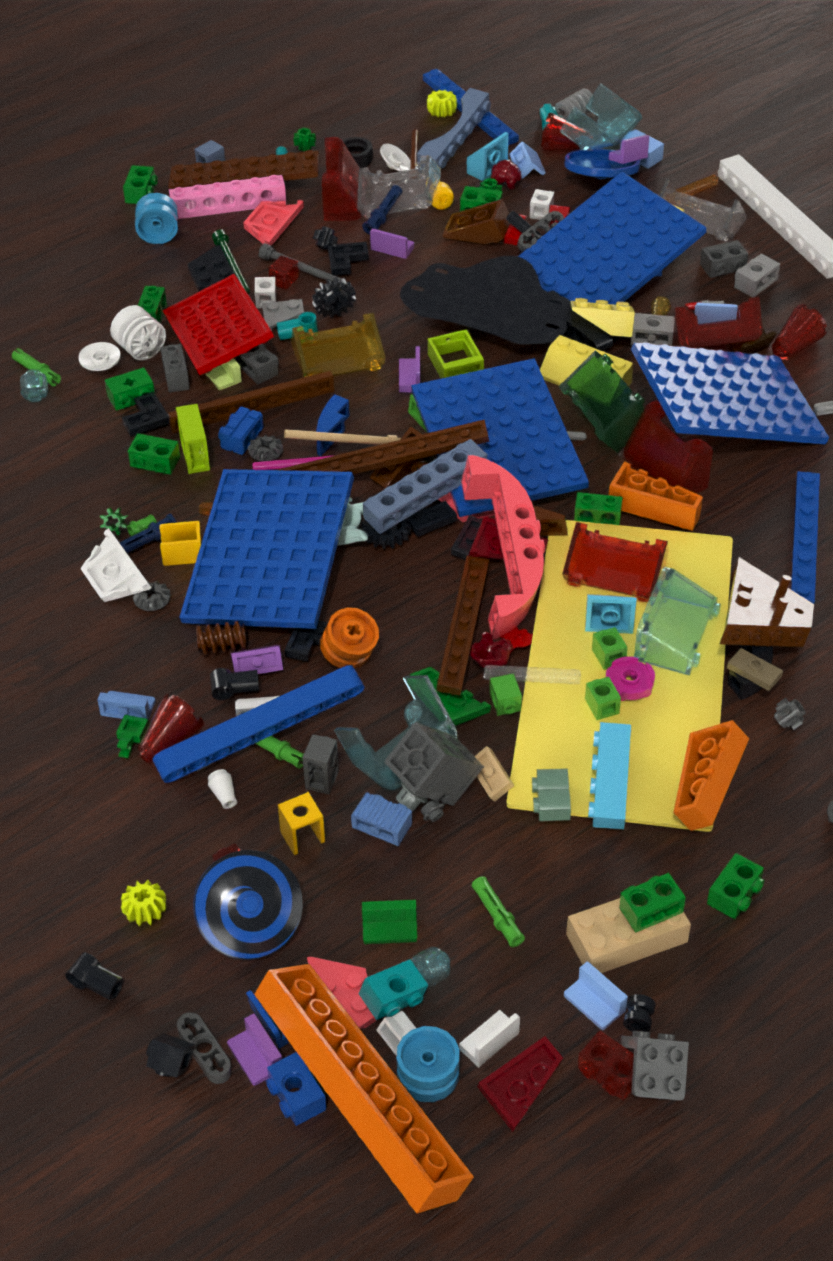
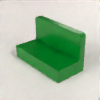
M416 900L362 902L364 944L417 942Z

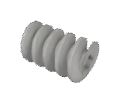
M583 88L556 103L555 110L558 116H562L563 123H569L589 112L594 102L593 94L588 89Z

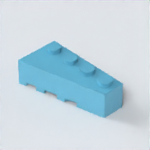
M600 722V731H594L593 746L598 747V755L593 754L592 770H596V778H591L590 793L595 794L594 802H589L588 817L593 818V827L624 830L631 736L630 724Z

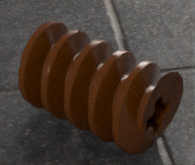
M235 621L233 628H231L229 623L225 622L224 629H221L219 623H216L214 630L211 629L209 624H206L205 631L203 632L199 625L196 626L198 651L202 649L205 655L208 654L210 647L214 654H217L219 646H221L224 653L227 652L228 645L231 646L233 651L237 650L238 644H240L242 650H246L244 623L243 627H241L238 621Z

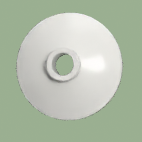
M383 144L381 146L380 153L390 169H395L402 173L410 172V159L401 149L392 144Z
M93 343L80 351L79 362L88 370H107L119 362L120 350L111 343Z

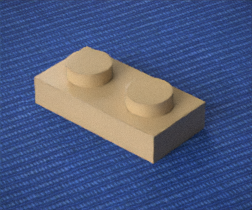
M486 746L475 755V758L484 766L477 775V778L489 797L496 801L514 787V784L492 749Z

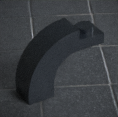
M738 645L740 648L772 664V646ZM731 670L729 671L727 684L740 700L754 695L763 688Z

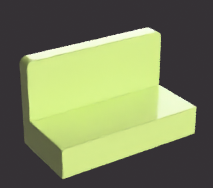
M234 358L206 373L218 390L242 382L240 365Z

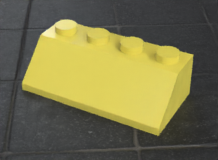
M559 335L549 346L540 372L544 380L613 406L632 383L633 363Z

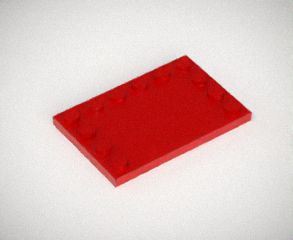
M235 274L162 310L199 376L210 372L213 368L223 363L229 362L240 354L247 353L250 349L264 344L274 337L270 327Z

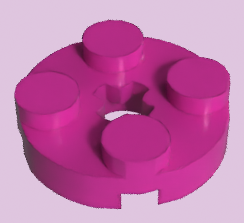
M629 656L614 660L612 666L609 669L607 668L606 677H610L621 697V701L637 700L651 695L655 682V672L650 664L647 662L643 664L638 662L639 658ZM626 676H631L635 680H627Z

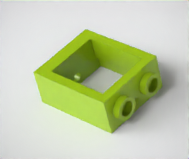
M467 329L428 338V356L441 379L484 369V359ZM464 350L468 358L444 363L440 355Z
M192 404L176 407L180 441L188 474L209 471L207 441L198 405Z

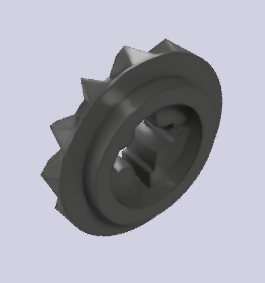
M265 434L264 437L257 436L256 440H250L248 452L255 460L272 461L282 454L283 445L281 439H276L274 435L267 437Z
M157 580L154 583L147 581L151 589L136 593L133 596L134 604L138 608L145 611H154L166 606L171 595L170 589L167 588L166 584H160ZM152 592H155V594H152V596L148 599V595H150Z

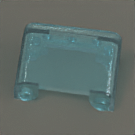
M664 566L639 622L634 657L639 658L638 661L647 662L650 665L690 676L693 666L698 667L701 653H698V645L707 623L714 616L718 617L721 603H718V597L677 570Z

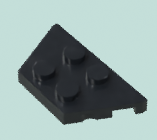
M220 245L215 246L187 264L188 271L198 292L234 274Z

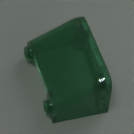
M595 350L558 387L565 395L567 394L572 398V402L581 409L596 428L594 433L598 438L619 453L626 446L646 408L644 405L646 400L638 392L634 393L612 367L614 362L607 354L601 355Z

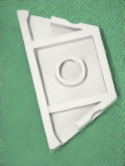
M110 529L105 530V539L100 546L96 545L91 556L81 567L82 572L100 598L107 602L151 589L149 583Z

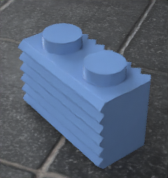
M367 792L351 815L352 828L399 846L412 825V811L403 804H393L380 795H370Z

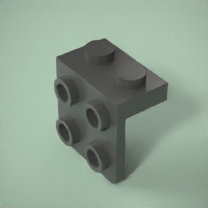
M633 1031V1036H622L621 1047L634 1049L632 1094L636 1097L683 1100L686 1090L689 1042L675 1041V1035L658 1033V1039L650 1038V1032Z

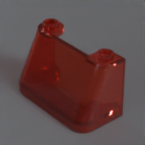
M336 136L325 138L327 172L322 175L324 221L358 220L362 217L364 174L342 139Z
M759 297L749 298L748 301L742 302L738 306L737 319L698 324L697 316L691 310L686 309V306L674 309L679 343L681 346L688 348L753 341L762 334L763 327Z
M654 400L645 406L624 448V460L631 464V467L636 471L643 469L648 472V476L656 480L663 478L672 487L680 486L696 494L707 489L713 448L701 439H693L684 443L660 421V419L665 417L666 413L659 400Z
M576 522L562 573L568 585L574 587L584 585L635 596L637 600L649 602V599L655 598L669 553L668 541L656 539L655 544L650 545V541L645 540L643 544L601 535L599 530H595L593 533L587 530V524Z

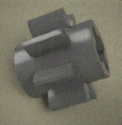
M784 698L776 704L777 707L775 709L777 712L774 713V716L783 728L791 726L795 730L803 724L802 720H804L803 716L806 712L798 700L788 701L787 698Z

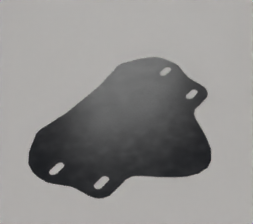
M500 256L467 268L435 263L429 266L423 274L405 283L400 291V298L403 303L417 315L485 331L517 344L553 342L559 335L563 336L567 329L566 314L570 307V301L563 296L544 291L533 266L527 260L517 256ZM443 269L448 271V274L439 273L435 270ZM411 286L422 287L424 291L414 290ZM554 300L557 302H561L562 305L557 306L554 304H550L549 301ZM553 324L559 326V329H552L545 325Z

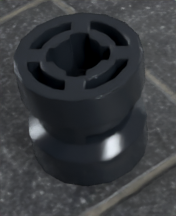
M631 995L627 1003L629 1012L625 1014L623 1021L624 1027L631 1032H649L652 1025L650 1016L654 1014L655 1001L646 995Z

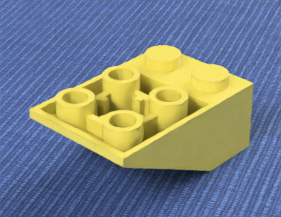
M576 298L575 301H570L574 312L608 334L632 337L635 312L632 306H629V303L616 302V305L608 304L606 300H596V303H590L588 299Z

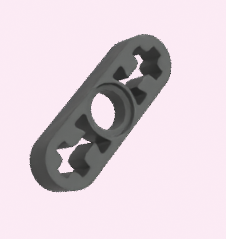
M552 211L520 235L517 243L519 250L524 252L542 237L536 233V229H543L547 233L562 221L564 216L558 211ZM529 240H531V243H530V244H529V243H526V244L523 243L524 241H525V242H528Z
M195 1013L183 1014L177 1021L179 1037L182 1040L195 1044L192 1056L209 1081L215 1084L226 1082L232 1074L229 1058L199 1015ZM190 1024L192 1027L195 1026V1031L197 1034L195 1037L193 1036L191 1030L185 1027L186 1025ZM201 1043L212 1045L211 1050L207 1053H200L196 1048ZM214 1058L218 1067H223L222 1072L214 1070L212 1063Z

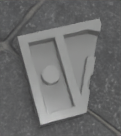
M302 299L262 303L264 320L271 331L272 328L277 326V322L298 319L299 315L304 313Z

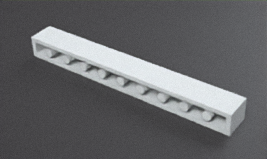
M739 154L720 160L718 177L827 279L833 277V240Z

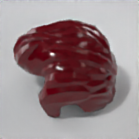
M510 160L499 161L491 170V178L497 181V185L506 182L507 187L513 190L516 181L521 180L520 168Z
M487 632L482 633L481 641L475 642L471 646L470 654L472 659L480 667L490 670L505 666L514 649L511 641L500 639L493 642V635Z

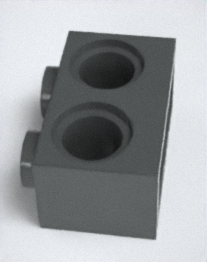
M738 240L705 247L701 251L700 265L710 278L733 273L747 264L748 252Z
M181 344L160 347L169 393L189 390L188 373Z
M260 344L250 349L247 353L240 354L234 358L240 365V369L257 385L279 375L278 358L275 354L270 353L264 344Z
M312 734L303 755L305 789L330 794L339 773L336 739Z

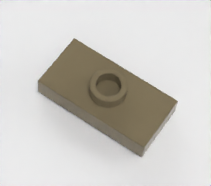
M742 648L732 657L727 665L729 670L768 691L771 690L783 675V670Z

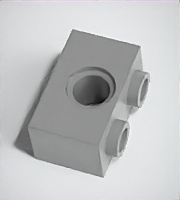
M760 254L736 271L734 288L754 298L778 280L780 263Z
M635 313L630 345H633V343H650L672 346L675 317Z

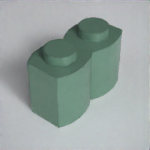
M568 768L537 769V777H532V793H537V797L533 798V812L539 813V821L570 820L571 803Z

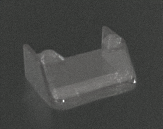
M667 178L659 195L667 202L684 209V213L706 227L708 234L716 236L718 240L723 242L733 239L747 217L739 200H734L732 208L678 192L671 180Z

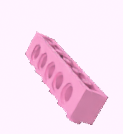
M282 175L169 189V196L177 205L178 219L255 209L261 201H286L285 184Z

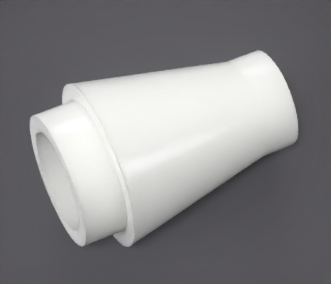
M224 769L211 773L208 776V787L224 809L234 807L237 804L231 774L227 773Z

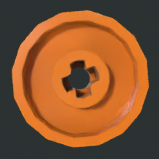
M349 607L340 609L331 616L320 639V649L324 657L338 668L352 665L354 669L359 668L368 661L379 639V628L375 620L363 610Z

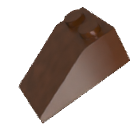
M503 199L453 213L442 235L447 239L482 244L498 243L504 239L510 224L506 219L509 211Z

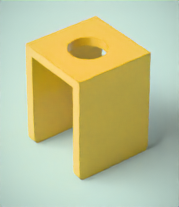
M200 522L160 524L162 541L160 549L163 565L196 563L202 543Z
M309 792L278 804L280 831L294 855L298 854L296 830L310 824L320 843L325 842L323 815ZM303 806L306 808L307 814L298 817L293 814V810L296 807Z

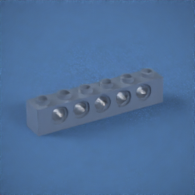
M471 439L457 445L456 448L440 455L429 464L423 465L419 470L405 476L399 482L386 487L377 495L369 497L363 502V518L379 534L383 533L461 486L468 455L487 459V454Z

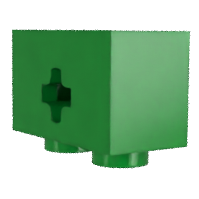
M144 367L105 379L107 397L116 411L135 405L134 398L151 392L155 393L153 381Z

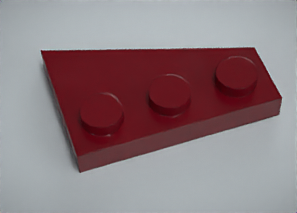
M484 516L469 556L503 559L495 519ZM540 537V540H544L545 549H546V546H547V543H548L549 540L546 539V538Z
M544 1036L481 1080L477 1088L510 1130L514 1132L561 1064L563 1057L547 1037Z

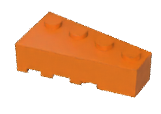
M625 461L609 487V495L622 497L621 511L691 531L694 530L700 519L702 496L680 486L672 487L663 478L656 480L648 476V472L643 469L636 471L631 468V464Z
M733 720L691 732L689 735L673 813L690 831L713 825L749 741L747 735Z

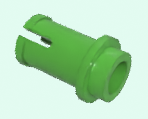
M150 514L137 522L131 521L130 525L127 526V531L130 536H133L147 529L151 522L156 523L157 521Z

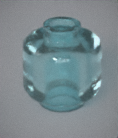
M36 369L26 371L20 377V393L22 397L31 402H38L48 395L46 375Z
M437 947L426 948L411 959L427 982V988L445 980L450 974V958Z

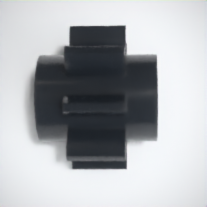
M322 226L321 230H315L312 238L317 241L315 244L317 247L328 250L327 245L337 244L338 237L334 235L336 231Z

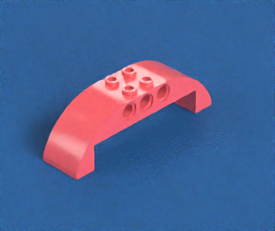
M468 455L461 480L464 499H492L511 594L496 595L488 616L490 634L493 635L492 640H497L501 635L518 627L531 609L543 574L545 544L544 540H540V521L536 520L532 502L520 482L498 464L485 458Z

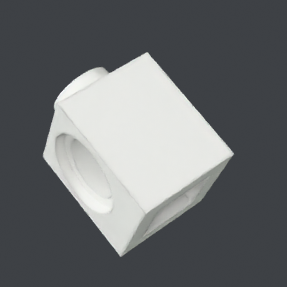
M535 190L530 201L531 219L541 220L549 214L550 205H554V192Z
M255 277L256 308H262V303L276 302L275 277Z

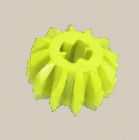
M446 90L432 91V94L428 95L427 99L428 112L431 113V116H437L438 118L452 116V113H455L457 109L456 95Z
M149 880L144 884L136 881L135 887L127 886V893L122 894V913L127 916V920L130 923L136 921L139 927L146 921L151 926L152 919L160 920L161 913L166 912V894L161 890L158 883L151 885Z

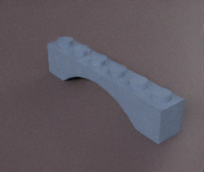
M473 88L467 90L461 98L462 115L457 124L443 136L426 142L417 152L419 169L438 174L446 166L451 156L455 155L456 150L464 143L466 137L481 122L485 113L489 112L491 107L489 93Z

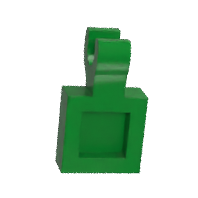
M124 715L116 732L117 739H120L117 744V748H121L118 754L119 757L129 758L133 742H142L149 727L148 719Z

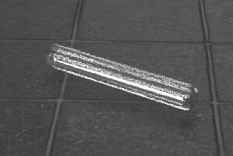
M486 665L484 668V678L486 680L514 674L516 681L580 684L581 671L576 669Z

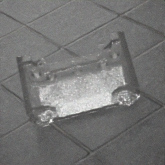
M430 155L421 156L420 163H415V169L385 175L381 170H378L377 174L369 172L368 167L360 168L357 210L365 218L369 219L371 211L378 208L394 185H398L403 193L388 214L419 208L426 209L432 205L441 179V169Z

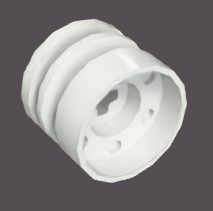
M137 305L122 309L113 319L110 328L111 337L115 342L124 348L134 359L140 361L154 357L161 350L160 347H163L166 339V331L162 324Z

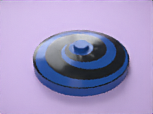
M257 850L235 851L216 860L201 876L193 900L196 925L207 943L228 957L242 960L260 959L277 952L285 946L299 926L303 909L301 889L293 872L277 857Z

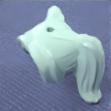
M349 497L337 546L368 540L367 533L357 529L361 522V515H363V502L349 504L352 501V498Z

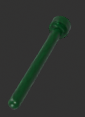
M222 229L216 230L212 234L214 244L221 246L234 274L247 294H249L250 288L228 246L229 237L226 231Z

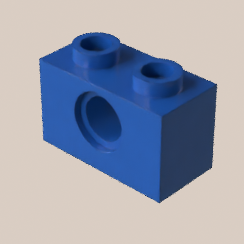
M297 1052L267 1067L268 1079L265 1080L266 1085L272 1096L277 1094L281 1101L279 1106L285 1118L291 1117L295 1126L326 1110L325 1095ZM292 1088H299V1089H300V1090H298V1091H296V1092H290V1091H289V1090L292 1089Z

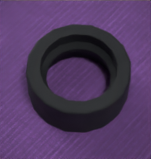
M349 137L343 139L338 144L339 163L347 168H363L368 166L373 160V146L368 139Z

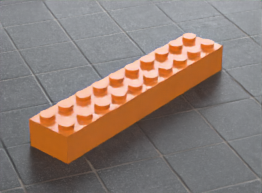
M304 964L268 970L254 995L322 1085L325 1092L331 1097L341 1113L357 1132V1135L371 1151L374 1158L380 1163L391 1181L403 1194L409 1205L416 1213H420L458 1201L474 1176L312 966Z

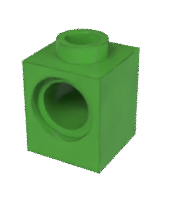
M616 627L593 633L592 651L604 670L611 667L614 660L627 657L628 647Z
M514 674L490 678V697L497 716L521 711L522 695Z
M610 677L595 679L586 683L585 700L596 720L620 713L621 697Z

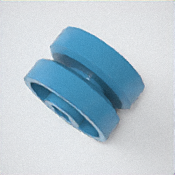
M149 193L137 202L135 207V229L141 239L152 244H163L170 241L176 235L178 230V210L172 198L161 193Z
M422 1026L413 1029L402 1037L397 1046V1078L415 1100L435 1102L445 1099L454 1091L459 1082V1047L456 1040L447 1031L432 1026Z

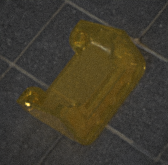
M374 313L363 315L364 320L358 324L356 320L352 321V326L313 333L312 329H308V333L304 332L303 326L292 328L291 344L303 377L331 371L333 376L368 369L371 371L380 369L386 357Z

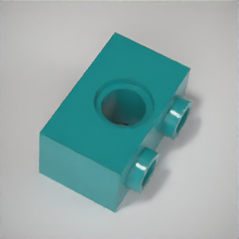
M410 959L365 978L358 994L377 1020L384 1016L392 1017L407 1006H417L424 999L423 995L428 984Z

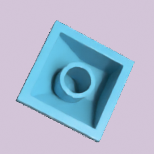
M503 133L468 156L466 161L467 174L481 181L490 178L493 166L501 160H508L509 133Z
M587 594L585 631L599 632L616 627L619 633L633 634L636 598Z

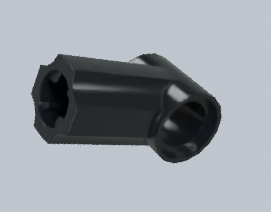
M217 668L210 673L211 694L216 700H227L234 693L259 691L257 670L231 672L226 668Z
M83 952L65 973L66 979L76 988L81 990L88 988L108 1000L115 999L120 994L124 984L122 977L102 967L94 956Z

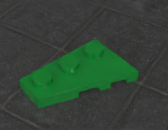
M432 667L410 674L409 682L449 728L490 713L491 705L485 701L480 703L473 698V694L468 690L461 691V695L436 691L440 673Z

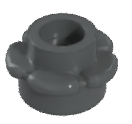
M435 800L428 802L421 809V813L424 815L423 819L426 821L430 819L431 822L440 819L444 815V803L440 804L439 801Z

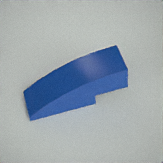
M334 394L321 412L316 432L343 434L345 432L344 421L350 416L349 400ZM316 441L317 455L322 456L334 442Z

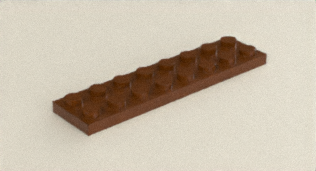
M307 150L301 153L289 152L282 155L270 154L264 157L252 156L246 159L234 158L227 161L215 160L209 163L197 162L191 165L179 164L171 167L168 189L246 180L254 177L262 178L271 175H282L284 181L315 178L319 175L320 155L319 151Z

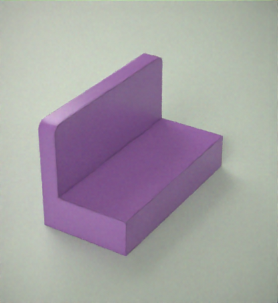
M649 135L622 140L620 150L609 152V160L624 164L648 158Z
M377 229L370 231L371 250L407 259L414 249V242L407 240L406 237Z
M416 346V358L399 359V392H412L411 385L420 383V346Z
M279 645L230 652L234 672L257 670V674L283 670Z
M252 1014L244 1018L246 1031L229 1039L227 1044L248 1079L255 1086L268 1079L267 1067L282 1060V1055L256 1015Z

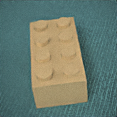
M620 898L570 915L567 920L566 935L582 965L588 961L600 973L687 943L691 926L683 912L635 933L619 909Z

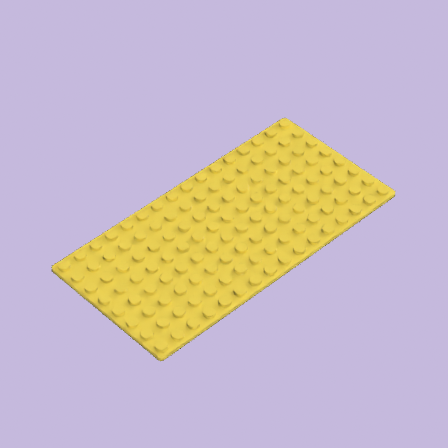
M566 520L568 535L548 536L549 541L545 554L510 776L514 787L508 791L507 807L533 811V798L537 797V793H532V777H537V769L568 768L571 816L591 818L588 817L589 802H594L595 794L590 793L591 778H596V770H592L593 754L598 755V747L593 746L594 731H600V722L630 724L631 736L625 822L688 829L673 812L690 733L720 724L726 645L719 643L725 629L728 612L733 539L730 536ZM587 594L635 597L636 610L633 634H619L628 647L627 657L639 658L638 662L643 664L647 662L652 666L655 672L652 693L649 697L621 701L619 714L596 720L585 700L586 683L595 679L605 678L607 669L604 670L592 651L593 633L596 632L585 631ZM626 676L627 680H635L631 676ZM713 825L696 829V831L710 832L713 829Z

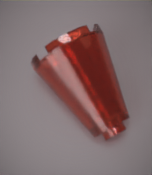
M548 114L546 121L549 124L543 129L541 150L588 149V146H592L594 136L591 135L590 130L556 114Z
M799 304L793 309L772 344V352L775 356L786 360L824 338L828 332H825L827 323L816 309L812 308L809 310L805 308L806 304Z
M166 694L162 698L138 746L140 751L138 755L150 764L157 753L191 738L199 732L205 724L201 716L196 719L193 715L195 710L185 701L175 695L169 698V694Z

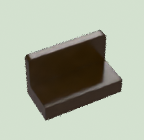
M759 326L729 339L726 342V346L730 352L752 354L770 346L777 333L772 331L766 334L764 329Z

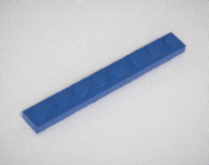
M438 69L423 74V81L436 92L438 90L453 92L457 99V109L462 112L461 98L466 93L462 88ZM490 111L486 112L481 122L477 124L493 139L507 132L509 133L508 145L519 141V135Z
M797 471L791 590L814 604L820 473Z

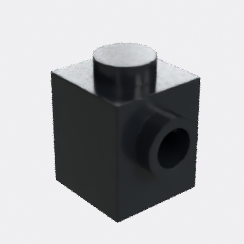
M164 1033L149 1043L146 1051L148 1056L146 1067L154 1069L158 1075L177 1078L188 1071L195 1044Z

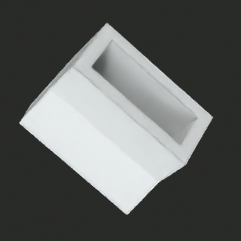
M401 1011L392 1017H385L377 1028V1032L397 1056V1046L402 1037L411 1030L416 1029V1027L405 1013Z

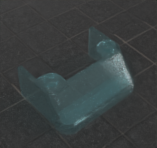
M600 83L586 105L587 109L599 117L597 123L574 107L561 127L560 132L575 142L583 151H592L618 145L639 124L642 115L638 110Z
M428 675L405 676L403 678L414 700L407 704L404 710V717L409 727L377 752H374L371 745L365 742L358 728L337 727L334 729L351 762L384 789L395 790L402 786V781L384 761L414 722L452 734L456 738L458 737L457 729Z

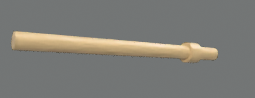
M286 429L284 431V438L371 445H381L401 439L397 438V435L382 437Z

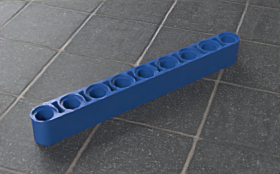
M347 665L162 750L153 757V762L162 780L165 783L173 782L359 695L365 686L354 667Z

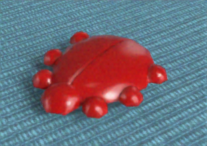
M516 627L510 632L501 635L500 638L510 640L514 649L529 646L532 643L533 634L528 633L526 629L518 630Z

